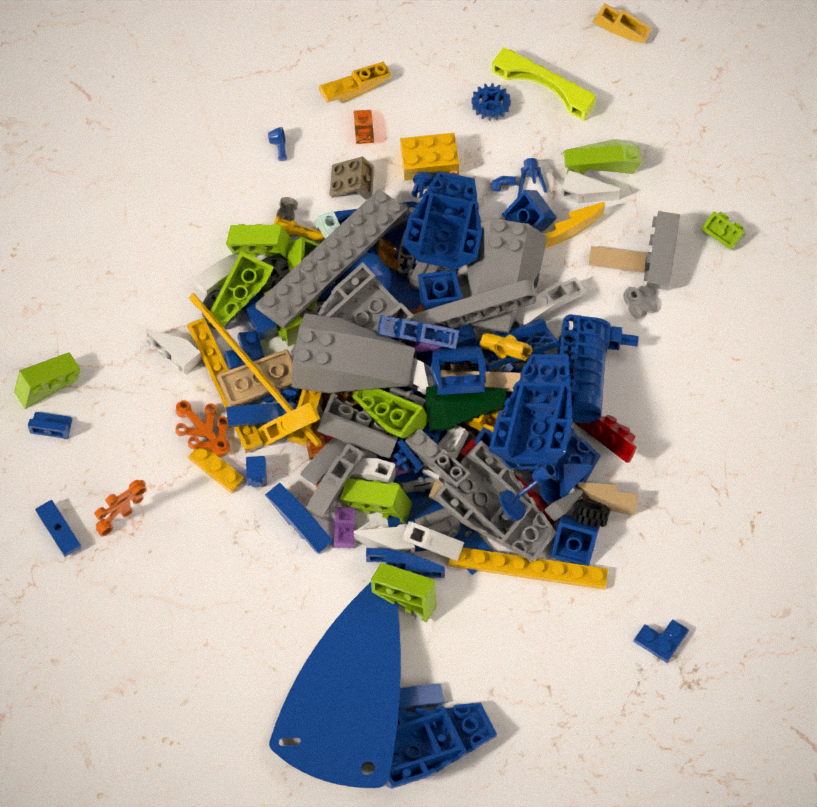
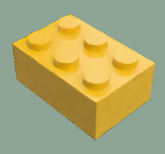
M455 132L400 138L404 181L413 180L415 174L422 171L449 173L454 170L459 175Z

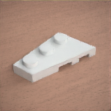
M455 425V428L450 429L442 438L438 446L442 450L445 449L456 459L469 433L464 428ZM426 464L420 470L440 483L445 481Z

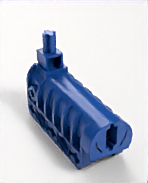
M569 314L563 319L561 335L558 340L560 346L557 349V354L568 353L571 356L569 363L573 422L592 423L597 421L602 415L607 349L619 351L621 345L637 347L639 337L622 334V327H611L608 321L601 318ZM569 321L573 322L572 330H569Z

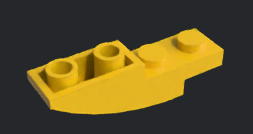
M383 61L354 70L351 76L322 84L318 90L326 103L338 99L342 103L374 89L391 78L392 74Z
M309 402L258 428L257 431L265 447L320 420V417L313 402Z

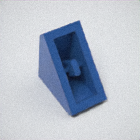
M563 464L558 469L560 496L562 498L566 496L590 471L592 466L590 464Z

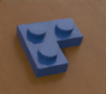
M256 331L238 333L237 338L240 347L252 361L265 357ZM234 350L225 352L224 356L229 370L245 365V362Z
M673 619L662 634L644 624L633 642L668 663L688 634L689 629Z

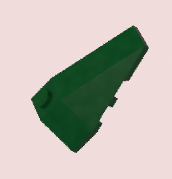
M438 386L426 387L425 406L430 431L450 430L455 428L456 424L464 421L467 423L481 414L487 415L504 408V403L507 399V389L485 387V392L438 395Z

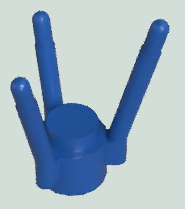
M535 158L525 159L523 162L524 167L521 168L518 196L522 193L525 175L532 177L533 184H536V175L538 174L543 191L546 193L547 189L541 173V167H538V160Z

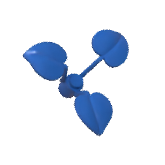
M502 458L503 462L510 469H515L516 467L519 470L535 469L532 474L534 482L517 496L510 490H505L500 495L501 506L512 521H518L524 517L526 507L519 498L538 483H540L539 487H541V496L549 505L562 498L560 496L559 484L552 479L556 475V470L552 464L524 466V464H514Z

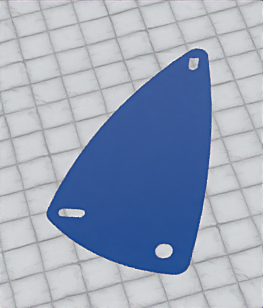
M371 582L340 613L307 658L285 699L269 741L270 749L276 755L301 772L326 782L357 788H380L389 780L400 701L401 645L398 603L392 604L372 593ZM284 738H299L301 740L298 745L281 746L279 744V741ZM368 761L374 763L375 770L371 774L362 773L361 766L363 763Z

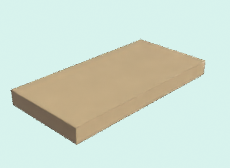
M288 349L253 361L278 392L292 387L293 360ZM246 364L216 375L229 407L241 406L271 395Z

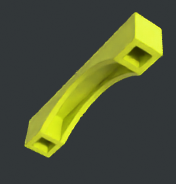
M503 47L492 61V72L506 80H529L546 86L561 98L568 113L583 121L595 106L596 95L591 91L579 87L574 82H569L561 75L552 73L544 66L533 63L529 58L522 57L511 49Z

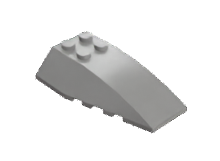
M494 218L480 222L482 236L477 260L467 264L469 297L523 280H530L534 284V280L541 270L547 236L530 224ZM519 309L471 323V325L475 328L509 333L519 313Z
M363 262L332 290L331 295L321 306L317 314L341 318L376 333L380 315L406 320L414 318V315L377 280L376 275ZM296 344L291 350L293 355L295 354Z
M305 313L299 327L293 359L292 388L331 394L342 391L352 392L354 390L409 386L415 348L341 318Z
M480 441L460 461V464L471 473V476L457 488L444 481L433 498L462 524L534 562L557 532L543 512L538 510L533 498L529 497L527 493L519 498L526 507L524 517L518 521H512L506 515L500 503L501 493L505 490H510L517 496L524 490V485L514 476V471L499 456L489 452V447Z

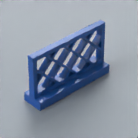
M543 318L510 329L509 333L501 332L495 334L504 338L512 335L517 341L531 345L533 350L531 354H539L560 346L558 339L547 328ZM481 339L472 342L473 346H479L481 348ZM481 348L488 370L521 360L510 356L501 359L495 352Z

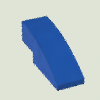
M257 293L243 309L252 327L255 328L260 340L278 333L276 323L256 309V303L261 299Z

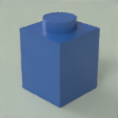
M265 456L246 457V479L248 486L261 487L262 485H267Z

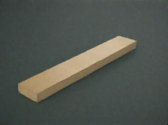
M440 370L441 377L466 376L469 374L479 375V371ZM486 372L485 387L506 388L507 393H513V387L520 380L521 373Z

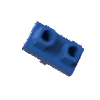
M401 439L394 446L398 451L394 455L397 459L395 463L396 468L402 466L405 471L411 468L414 474H417L425 463L420 460L418 455L415 456L412 453V449L406 444L405 440Z

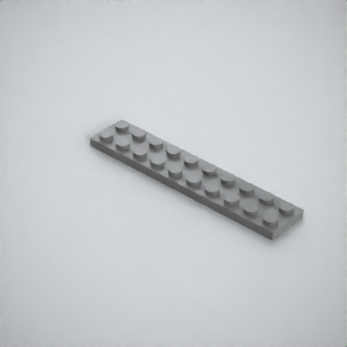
M378 189L256 303V309L285 329L407 214L408 209Z

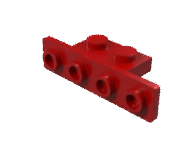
M606 415L601 416L592 423L575 422L576 425L626 463L631 462L637 446L633 444L636 436L630 432L628 427L619 424L615 417Z

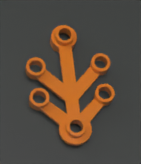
M179 401L176 404V414L182 418L187 417L197 428H189L184 423H178L175 433L178 436H191L188 439V447L190 449H209L219 457L228 454L230 443L225 439L226 429L228 428L227 417L221 416L218 418V437L212 432L214 415L217 410L216 405L209 403L205 406L206 423L204 424L191 410V404L188 401ZM198 437H206L209 441H200Z
M134 480L130 483L129 489L118 496L115 494L109 495L105 499L109 508L100 507L94 512V515L100 520L96 523V530L101 537L108 535L114 527L111 522L119 513L123 517H127L132 513L130 500L134 504H138L144 499L142 494L147 490L144 480Z

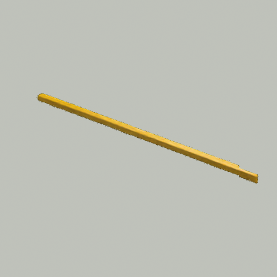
M192 293L189 297L190 301L197 309L199 308L288 413L294 410L196 294ZM308 426L302 428V431L315 446L322 444Z

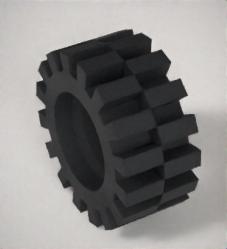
M580 499L576 501L572 517L574 520H578L579 523H584V525L604 527L607 525L610 508L594 500Z

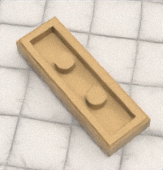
M591 246L589 265L644 273L647 253Z

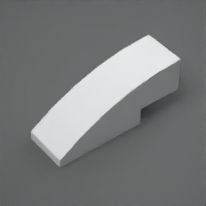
M238 254L229 255L202 271L194 278L195 286L206 296L216 291L219 287L222 289Z

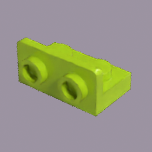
M713 211L701 229L732 251L741 237L746 235L743 231L744 227L736 221L734 224L729 222L728 219L730 217L720 211L718 214Z

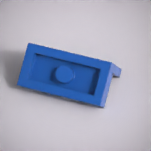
M35 412L33 419H29L28 428L30 434L68 439L72 417Z

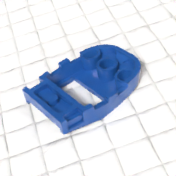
M458 346L456 349L443 347L433 350L430 373L433 376L434 385L438 386V395L485 392L484 383H486L487 368L483 352L479 346ZM466 360H469L471 363H478L479 375L469 374L466 376L441 377L440 366L444 365L445 362H450L454 365L463 364Z

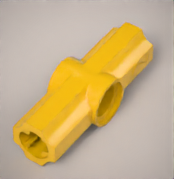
M485 333L480 341L481 348L495 352L501 359L510 356L527 361L533 352L531 345L517 341L512 335L504 338Z

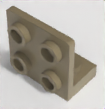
M363 156L333 164L329 195L333 198L357 192L365 200L369 199L373 192L374 166Z

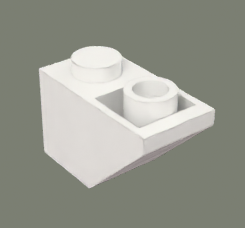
M413 358L409 387L413 388L415 385L418 387L417 391L426 395V387L435 386L433 376L430 373L431 367Z

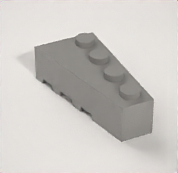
M658 211L657 217L653 216L652 227L655 228L654 234H650L649 245H652V251L648 252L646 263H650L649 270H645L643 280L647 281L646 286L669 290L680 214Z
M332 393L317 431L326 436L340 439L345 443L358 446L361 449L374 452L379 456L390 458L398 436L388 433L365 410L360 412L352 408V403L348 401L343 403L337 399V395Z

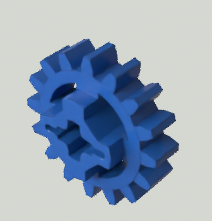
M491 83L489 87L487 84H484L483 89L478 87L477 92H473L471 100L472 110H476V115L482 114L481 119L488 117L489 121H491L492 117L498 120L499 115L504 117L505 112H509V106L511 105L510 94H506V88L501 90V85L494 87V83Z

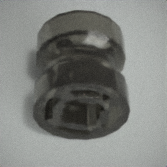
M290 197L281 198L280 208L277 210L276 217L280 216L281 219L287 221L294 220V211L297 210L298 202Z

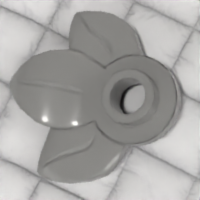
M648 286L627 288L624 291L623 297L625 303L628 304L629 313L637 319L641 317L643 312L655 313L657 311V304L652 297H654L656 291Z

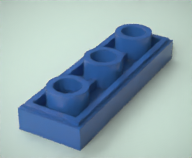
M52 499L35 509L64 557L82 548Z

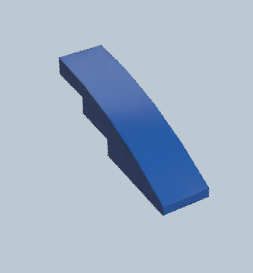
M380 315L377 334L456 349L459 330Z
M280 403L226 407L229 428L246 425L248 427L263 426L287 413ZM289 403L294 410L297 409L298 403Z
M280 482L265 494L289 525H292L300 537L305 539L317 554L333 542L320 524Z
M366 548V562H386L388 565H393L394 567L411 571L424 577L445 578V567L428 559L395 550Z
M441 684L400 688L399 710H415L425 706H440L445 703Z

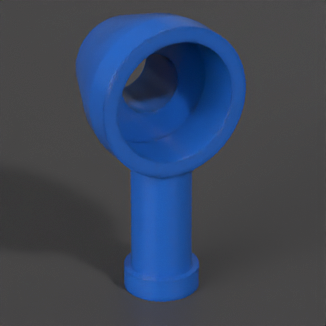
M278 127L268 132V139L270 144L278 146V160L285 161L287 160L285 133L283 127Z

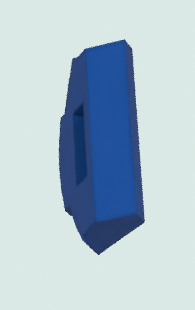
M285 389L281 394L288 403H296V392Z

